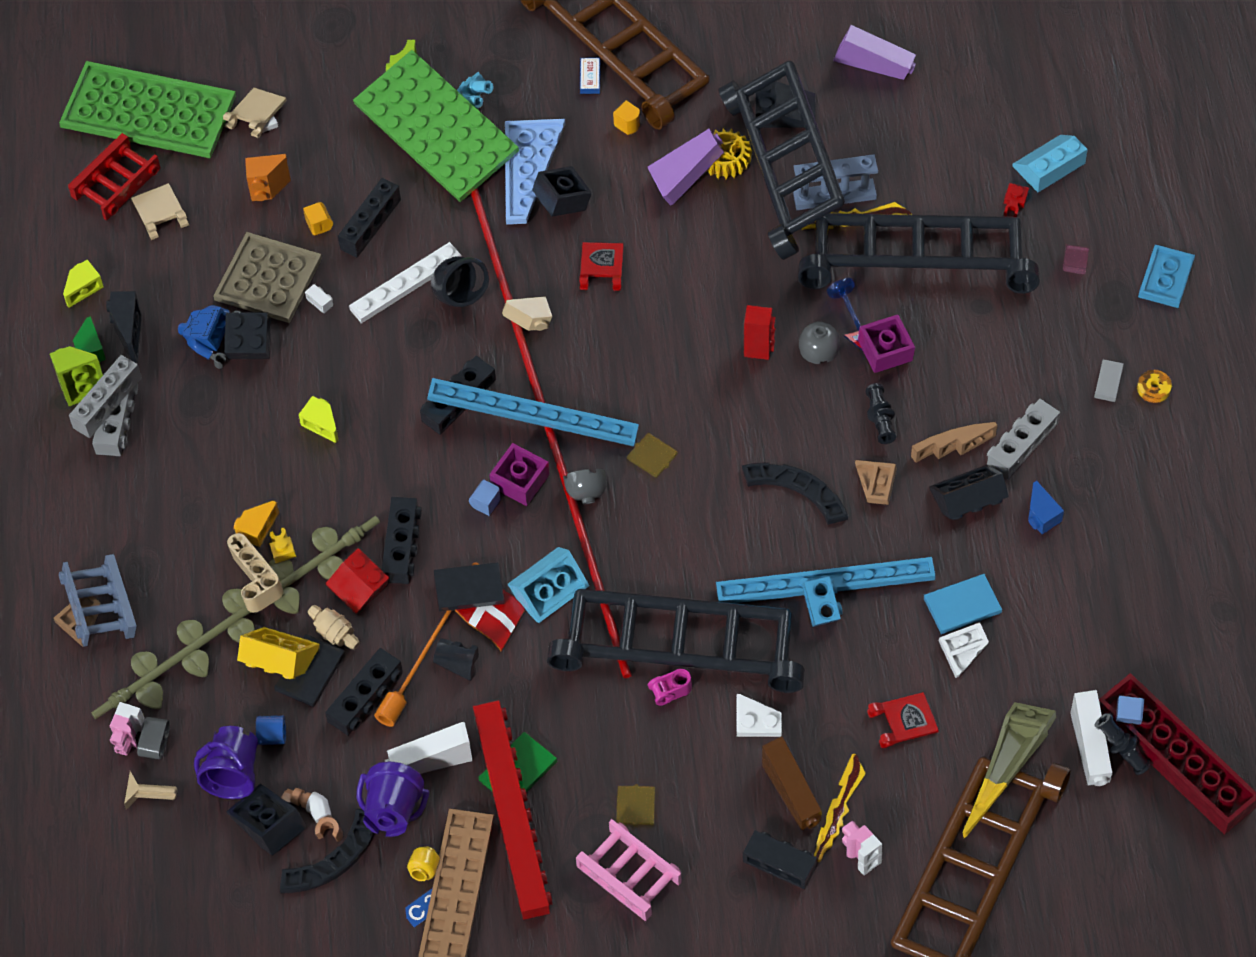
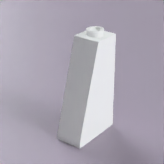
M1097 690L1074 693L1070 714L1087 784L1102 786L1110 782L1112 769L1105 734L1094 726L1097 719L1102 716Z
M458 723L387 751L389 759L385 760V762L403 763L412 767L420 774L472 761V755L465 723Z

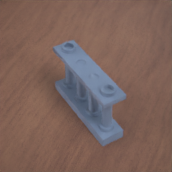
M875 155L830 160L836 178H841L839 186L845 200L844 204L876 200L877 194L873 178L869 179L870 174L878 173ZM818 162L794 165L795 176L817 165ZM823 176L812 181H821L820 186L809 187L808 183L793 192L796 210L814 208L830 199ZM861 176V180L849 182V177Z
M114 554L106 555L104 564L101 567L70 572L68 562H64L62 571L59 572V580L61 585H65L77 625L75 627L76 636L78 639L81 638L83 647L88 646L89 635L120 629V631L124 632L126 639L134 638L137 625ZM97 576L107 577V585L76 590L73 580ZM107 593L113 597L112 603L81 608L79 598ZM113 611L118 613V621L87 626L84 616Z

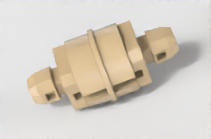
M316 605L310 607L308 614L314 620L313 624L316 631L323 636V639L328 640L333 645L337 644L339 647L345 644L353 650L359 646V639L353 634L354 629L351 623L345 619L344 615H340L334 609L330 610L328 607L324 610Z

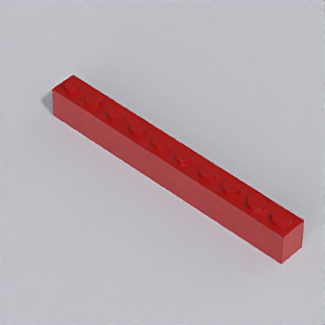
M499 700L473 706L522 918L525 920L550 914L549 906L553 905L550 891L545 892L544 885L548 884L545 870L540 871L539 864L543 862L540 849L535 850L534 843L537 842L535 829L530 830L529 822L533 821L530 808L525 809L524 802L528 801L525 788L520 789L519 781L523 780L520 767L515 768L514 761L518 760L515 747L511 748L509 741L513 740L510 727L506 728L504 721L508 720L505 707L501 708Z

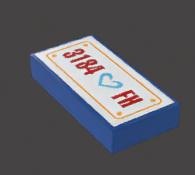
M580 58V94H600V58Z

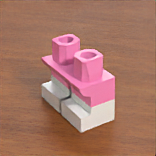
M122 702L119 703L110 724L113 732L110 742L115 745L114 750L116 753L128 756L131 747H138L135 737L138 731L142 732L145 718L140 708Z
M851 821L842 828V832L845 835L842 838V842L847 847V857L858 858V870L863 875H866L882 863V843L865 825L859 828L854 821Z

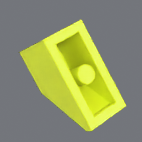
M88 260L77 264L69 271L63 293L69 308L104 287L101 276Z
M312 396L299 413L301 426L337 443L338 435L330 404L322 398L318 399Z

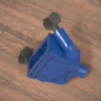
M210 305L202 310L191 312L187 323L179 324L178 332L187 340L190 348L206 359L211 358L214 360L215 367L221 369L223 368L222 363L217 360L221 359L226 362V357L223 353L215 354L213 351L218 350L225 334L226 313H229V310Z

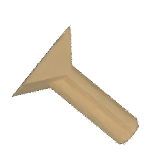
M130 771L124 803L126 810L137 798L176 799L177 788L175 786L137 784Z

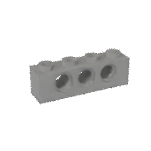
M120 355L69 414L73 429L90 438L142 378L138 364Z
M138 383L96 430L92 443L96 454L121 456L122 448H125L127 443L125 434L126 430L130 429L131 422L129 416L130 412L133 413L134 411L133 397L137 395Z
M1041 399L1035 404H1030L1025 415L1022 418L1019 417L1014 422L1010 432L1006 431L1002 435L1000 443L990 448L987 453V465L1003 473V477L1008 480L1059 423L1060 412Z

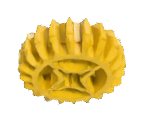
M723 128L722 132H718L715 129L714 134L718 133L723 141L721 147L724 153L705 172L709 171L710 176L716 174L718 179L720 176H724L727 179L730 175L735 178L736 173L741 175L743 170H747L748 164L751 162V145L745 136H741L739 131L733 133L731 129L729 132H726ZM739 152L740 155L736 158V153Z

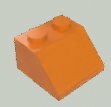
M286 154L245 158L246 177L252 201L273 199L291 181Z

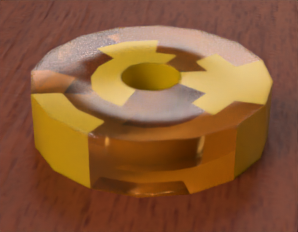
M1148 370L1139 377L1138 393L1148 402H1162L1170 395L1171 379L1162 371Z

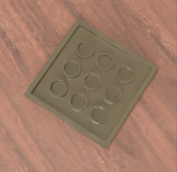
M246 232L213 296L214 300L254 313H268L271 318L290 323L322 260V255Z

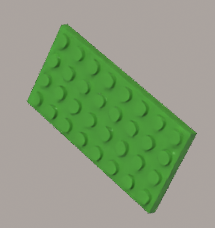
M413 50L409 51L353 99L354 104L459 202L464 200L519 152V147Z
M86 61L59 124L61 128L114 139L123 133L128 136L129 142L211 158L226 122L223 119V115L226 112H230L236 98V93L232 90Z

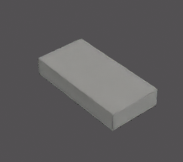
M1103 359L1094 398L1115 402L1123 363Z

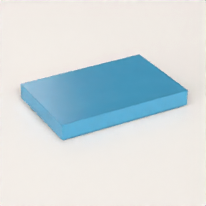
M1155 245L1138 297L1179 308L1195 255Z
M985 574L924 595L926 605L941 634L1002 613V608Z

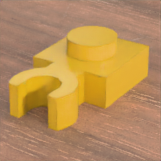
M281 528L282 533L279 536H275L273 531L270 532L272 543L269 544L275 563L296 557L291 538L287 536L284 528Z

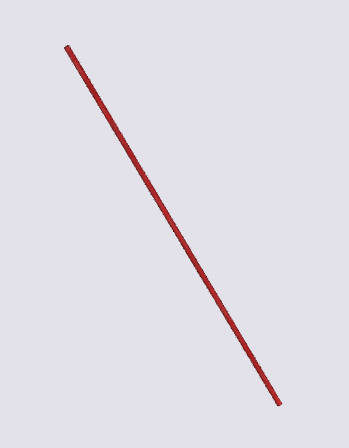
M476 188L471 193L506 303V300L513 299L478 188ZM511 321L535 399L538 402L545 403L522 327ZM544 426L595 590L605 591L577 501L570 497L564 485L563 476H567L568 473L554 428ZM600 604L612 644L615 647H619L620 637L610 605ZM618 660L623 678L631 677L628 662Z

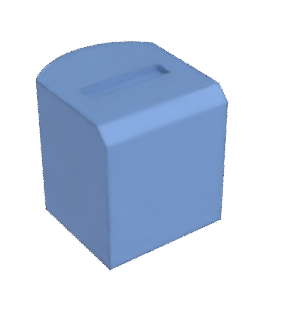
M482 480L469 498L470 505L474 509L490 516L501 500L499 487L486 480Z
M1119 696L1116 722L1141 724L1144 699Z

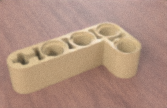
M237 533L230 536L227 544L232 557L252 581L241 590L245 606L248 611L253 613L261 611L282 597L283 588L274 570L243 534Z

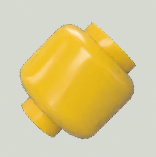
M431 847L416 848L407 865L412 878L418 881L432 879L435 876L440 857Z

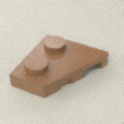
M856 460L855 465L867 502L889 505L897 470L896 464Z
M93 596L79 598L81 608L101 605ZM69 604L54 617V621L83 647L81 638L78 639L76 636L75 627L77 625L71 605ZM98 614L84 616L87 626L95 624Z

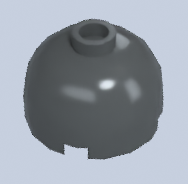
M813 322L807 325L799 337L800 354L808 362L814 364L832 361L837 357L840 350L838 332L829 323Z
M589 469L579 470L563 476L567 493L575 500H582V504L594 503L595 498L600 497L607 487V476L604 469H596V473L590 472Z

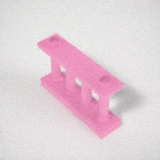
M611 819L609 830L612 834L592 855L589 854L587 856L581 851L576 857L577 867L644 921H647L652 915L650 902L670 880L679 886L681 884V871L675 864L667 863L630 834L624 824L616 823ZM620 839L629 846L628 849L609 869H604L599 865L598 861ZM635 853H638L646 861L627 882H620L616 879V874ZM654 866L663 875L644 896L641 895L639 897L633 892V888Z

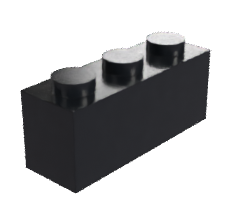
M754 830L743 852L744 863L802 889L806 888L817 867V857L811 852L794 848L787 841L776 840L767 832L760 833Z

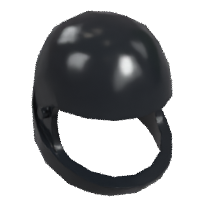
M450 257L435 268L431 276L432 292L436 299L448 306L465 307L474 304L483 296L488 288L490 280L489 271L486 265L476 258ZM472 262L479 265L484 272L482 287L475 292L472 290L475 287L476 271Z

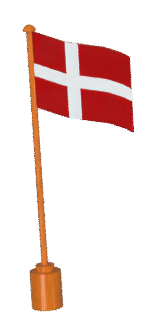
M503 590L504 604L455 610L470 626L489 638L500 651L503 650L525 612L522 604L505 590ZM452 610L446 611L399 692L394 691L386 694L374 715L380 723L389 727L394 726L407 704L402 694Z

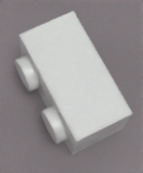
M314 284L305 291L306 299L322 313H325L333 306L332 297L324 293L321 287H317Z

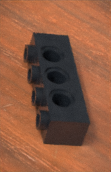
M384 178L380 179L339 233L340 250L358 258L401 201L399 185Z
M475 356L472 360L467 361L463 369L458 374H454L449 382L487 390L496 381V374L492 366L478 356ZM427 401L420 410L421 421L441 435L466 409Z
M391 497L382 571L389 577L388 583L409 584L410 576H414L415 565L412 563V557H416L417 544H414L415 538H419L417 519L421 520L422 507H418L417 498Z
M379 648L325 712L327 722L347 736L352 731L357 730L365 715L373 711L375 703L380 698L385 697L391 684L397 682L402 676L401 661L382 648ZM377 675H384L382 678H375ZM364 691H370L369 694H361ZM356 707L354 711H348L349 708Z

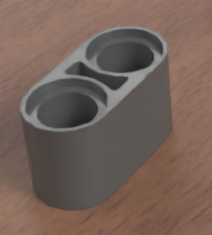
M146 717L138 743V756L162 759L170 731L169 720Z

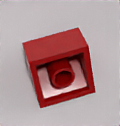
M358 548L339 566L325 585L357 614L387 586L389 577Z

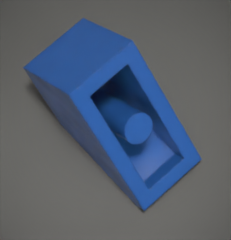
M1035 481L1032 488L1028 521L1033 529H1037L1041 534H1044L1062 522L1064 510L1039 482Z

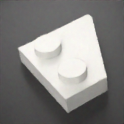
M980 623L939 638L940 645L955 678L964 672L989 643Z
M737 694V737H781V712L741 694Z

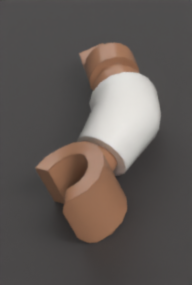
M295 788L294 791L290 789L284 791L282 799L297 806L301 804V807L311 813L317 823L315 834L318 839L324 838L325 830L333 828L332 835L338 842L342 840L343 831L337 821L332 818L328 800L323 795L317 792L305 793L304 790Z

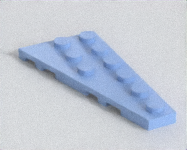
M565 119L505 121V135L519 147V152L505 163L506 224H527L537 198L532 191L534 182L539 171L548 170L565 126Z

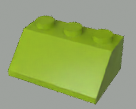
M70 346L50 353L68 406L80 403L103 376L97 355Z

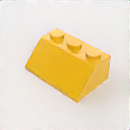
M262 627L240 636L237 661L246 663L245 665L248 667L263 668L267 673L282 674L286 679H295L306 672L320 644Z

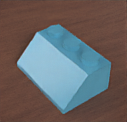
M1059 135L1013 163V167L1037 192H1040L1084 165L1088 149L1075 136Z
M560 547L508 583L516 599L538 623L574 598V593L577 589H586L590 586L570 551Z

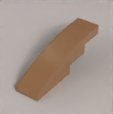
M995 422L973 424L934 435L913 445L911 457L917 463L933 453L938 459L954 450L963 455L995 437L997 424Z

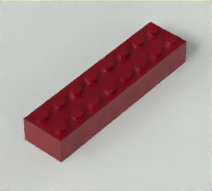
M1131 673L1099 699L1101 715L1110 713L1113 716V721L1123 729L1125 734L1135 735L1137 737L1136 746L1146 759L1152 761L1151 765L1224 835L1256 808V791ZM1119 696L1144 699L1141 724L1116 722Z

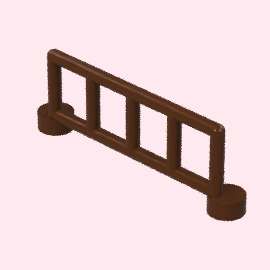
M520 0L530 11H534L542 5L547 7L646 100L642 103V112L648 123L657 130L662 129L674 120L673 106L707 85L710 81L709 76L627 0H597L573 16L556 0ZM614 4L633 24L604 43H601L582 24ZM641 32H644L664 51L631 71L612 51ZM673 59L694 79L664 98L662 95L656 94L641 79Z
M986 757L978 759L891 939V946L913 957H950L907 939L922 907L925 906L969 924V928L955 957H970L1044 799L1059 803L1069 782L1071 769L1053 762L1044 780L1019 771L1011 782L1033 791L1019 821H1013L991 811H987L979 822L1012 835L996 867L951 849L965 817H969L974 807L972 803L991 762V759ZM944 861L991 879L976 912L929 893Z

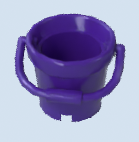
M223 726L219 728L218 733L215 731L212 742H208L196 752L194 768L197 775V783L203 790L209 794L226 799H240L251 795L255 789L254 765L258 746V739L252 732L248 736L243 734L244 728ZM207 755L206 760L200 766V759Z
M380 762L372 766L367 774H361L359 778L356 798L359 806L364 810L363 823L373 833L378 834L379 830L387 831L386 836L388 837L399 836L406 831L409 822L416 820L423 813L427 804L429 790L424 789L422 776L412 767L399 762ZM364 781L367 789L366 804L362 798ZM422 797L418 811L411 815L416 802Z

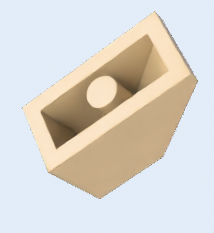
M546 297L506 300L502 312L504 317L528 331L548 329L552 319Z

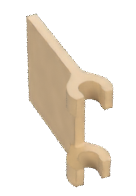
M253 88L232 112H226L223 115V119L228 121L225 127L234 129L238 119L250 123L249 128L254 129L251 132V136L258 138L261 136L265 124L287 100L285 97Z
M169 183L131 198L151 240L159 237L155 225L177 218L181 228L189 225L186 219L187 216L184 210H182Z

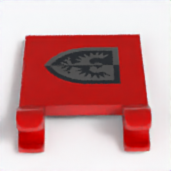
M583 242L579 280L580 290H588L589 277H613V290H621L623 243Z
M924 692L868 705V716L873 718L885 713L892 733H885L880 736L879 744L881 748H887L902 741L938 733L939 731Z

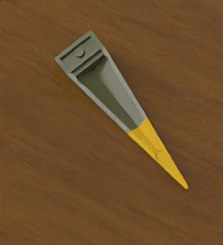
M1014 702L1005 716L988 771L963 830L964 838L968 836L1048 736V730L1057 718L1055 710Z

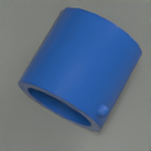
M284 715L257 716L256 737L258 745L286 743V721Z

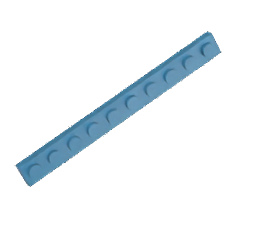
M432 378L427 397L429 401L630 446L635 444L639 426L636 423Z
M932 557L721 581L716 582L718 602L742 603L804 595L802 588L804 582L830 576L831 581L834 580L837 591L931 581L935 580V571ZM816 585L815 587L816 594L826 593L824 586Z

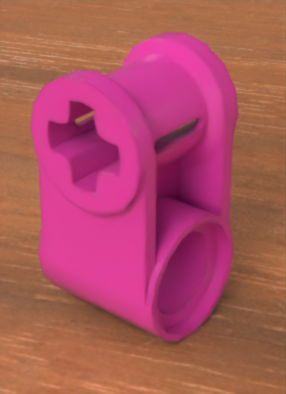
M677 669L652 679L648 683V687L656 697V704L659 706L665 705L677 698L688 695L692 690L690 673L685 669ZM678 681H686L685 684H677Z

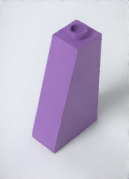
M851 25L840 43L833 61L904 80L908 73L912 74L916 63L913 61L916 54Z
M707 129L648 166L659 191L670 206L724 153L721 147L723 141L718 133L713 134L710 129Z

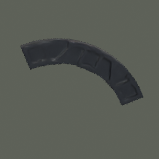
M766 462L742 465V471L748 487L754 485L786 487L812 501L823 514L827 525L848 520L847 511L839 497L827 487V484L807 471L786 464L775 465Z
M356 809L355 818L347 838L333 852L324 857V860L314 865L282 869L280 892L295 893L314 889L331 882L349 870L363 855L374 836V833L363 823L364 810Z

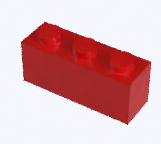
M747 305L744 320V357L769 360L770 352H774L776 317L772 316V308Z

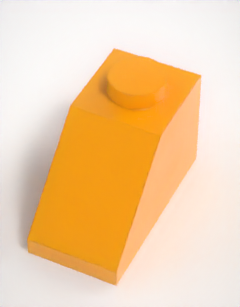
M270 501L245 510L234 523L235 533L243 534L251 544L261 547L279 514L277 502Z

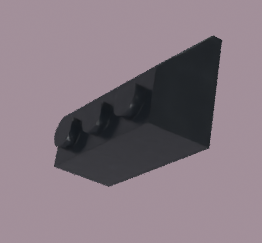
M989 465L929 486L942 514L953 520L962 518L965 513L970 511H981L986 505L999 504L1003 499L1009 497L1003 473Z

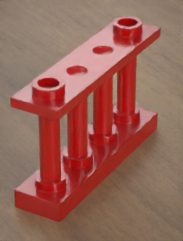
M121 133L68 184L71 197L78 201L82 196L86 195L101 205L103 218L108 220L152 176L158 173L161 168L158 156L154 154L149 160H146L131 150L128 136ZM123 156H127L142 167L134 174L117 162ZM113 169L127 178L128 181L120 187L105 177L104 174ZM96 182H100L115 193L106 200L90 188Z

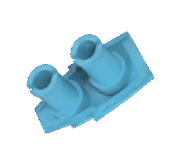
M477 72L472 77H468L465 82L463 81L457 91L475 108H480L483 105V99L480 98L481 93H491L493 91V83L488 80L485 81L481 74Z

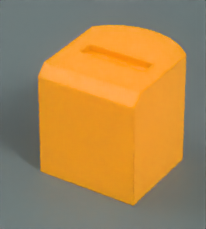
M627 100L613 112L615 127L627 135L633 134L639 129L640 110Z
M322 202L303 208L305 220L312 235L316 236L332 228L333 221Z

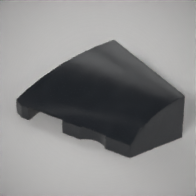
M441 638L435 649L433 663L471 681L475 676L474 663L479 657L478 647L472 645L470 649H467L461 642H452Z

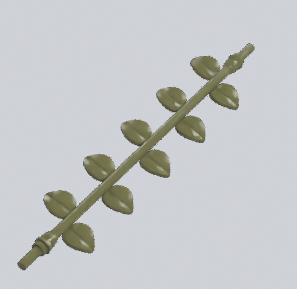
M374 516L360 527L350 528L339 541L334 529L329 527L316 529L312 533V542L322 553L295 572L293 564L289 559L279 563H275L274 559L271 560L268 564L277 574L283 588L282 597L273 602L275 606L282 611L297 614L299 612L300 596L296 589L288 586L317 566L319 574L329 580L343 563L341 558L333 555L344 547L361 541L364 533L380 523L379 519ZM230 589L223 594V605L232 615L205 634L200 622L196 620L181 622L177 627V635L180 641L188 646L159 666L157 658L153 653L147 651L136 653L131 659V666L135 674L141 678L127 688H122L112 693L107 702L91 712L94 719H98L113 707L116 709L120 702H127L135 692L137 700L142 705L152 709H161L163 701L162 687L160 684L151 681L181 660L184 669L190 674L207 677L209 669L208 655L206 652L197 649L227 628L229 636L238 643H240L241 635L255 630L252 621L243 618L251 612L247 610L241 596L242 589Z

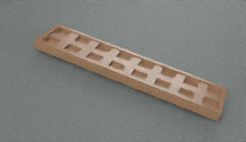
M449 809L439 855L440 860L436 869L418 957H467L494 815Z

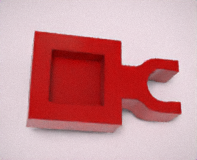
M1009 183L1004 199V204H1007L1004 216H1007L1008 211H1014V217L1018 216L1019 207L1024 208L1029 187Z

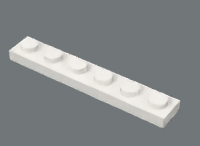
M450 242L349 305L350 311L361 323L365 322L431 280L435 268L445 259L455 256L462 257L461 254Z

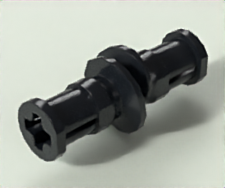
M879 383L871 384L865 390L866 395L870 399L867 417L871 422L875 423L879 434L877 436L878 442L890 444L897 438L896 432L892 429L891 421L895 416V412L891 409V404L884 398L883 385Z
M1110 713L1103 714L1097 719L1094 726L1096 729L1101 730L1105 734L1106 739L1113 744L1110 752H1120L1125 761L1129 762L1134 768L1133 771L1136 775L1146 772L1150 768L1152 761L1146 759L1136 746L1137 737L1133 734H1125L1123 729L1113 721V716Z

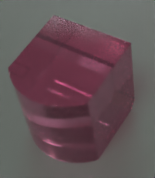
M1066 244L1063 270L1065 272L1085 274L1089 248Z

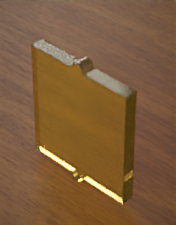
M647 433L639 443L635 444V448L627 456V459L657 478L665 468L669 467V463L678 452Z
M637 784L634 786H618L616 823L633 824V826H637V824L654 825L655 787H643Z

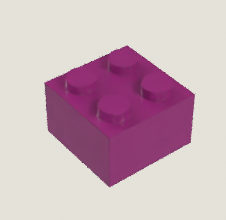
M898 314L860 326L858 342L874 373L913 361L915 346Z
M512 443L489 474L490 483L498 486L500 493L527 506L550 475L549 462Z

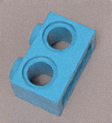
M830 576L802 584L812 627L841 619L840 615L843 614L840 602H836L834 594L837 593V588L834 580L831 581ZM816 585L824 586L826 590L824 596L816 594ZM822 606L830 608V617H824L821 614Z

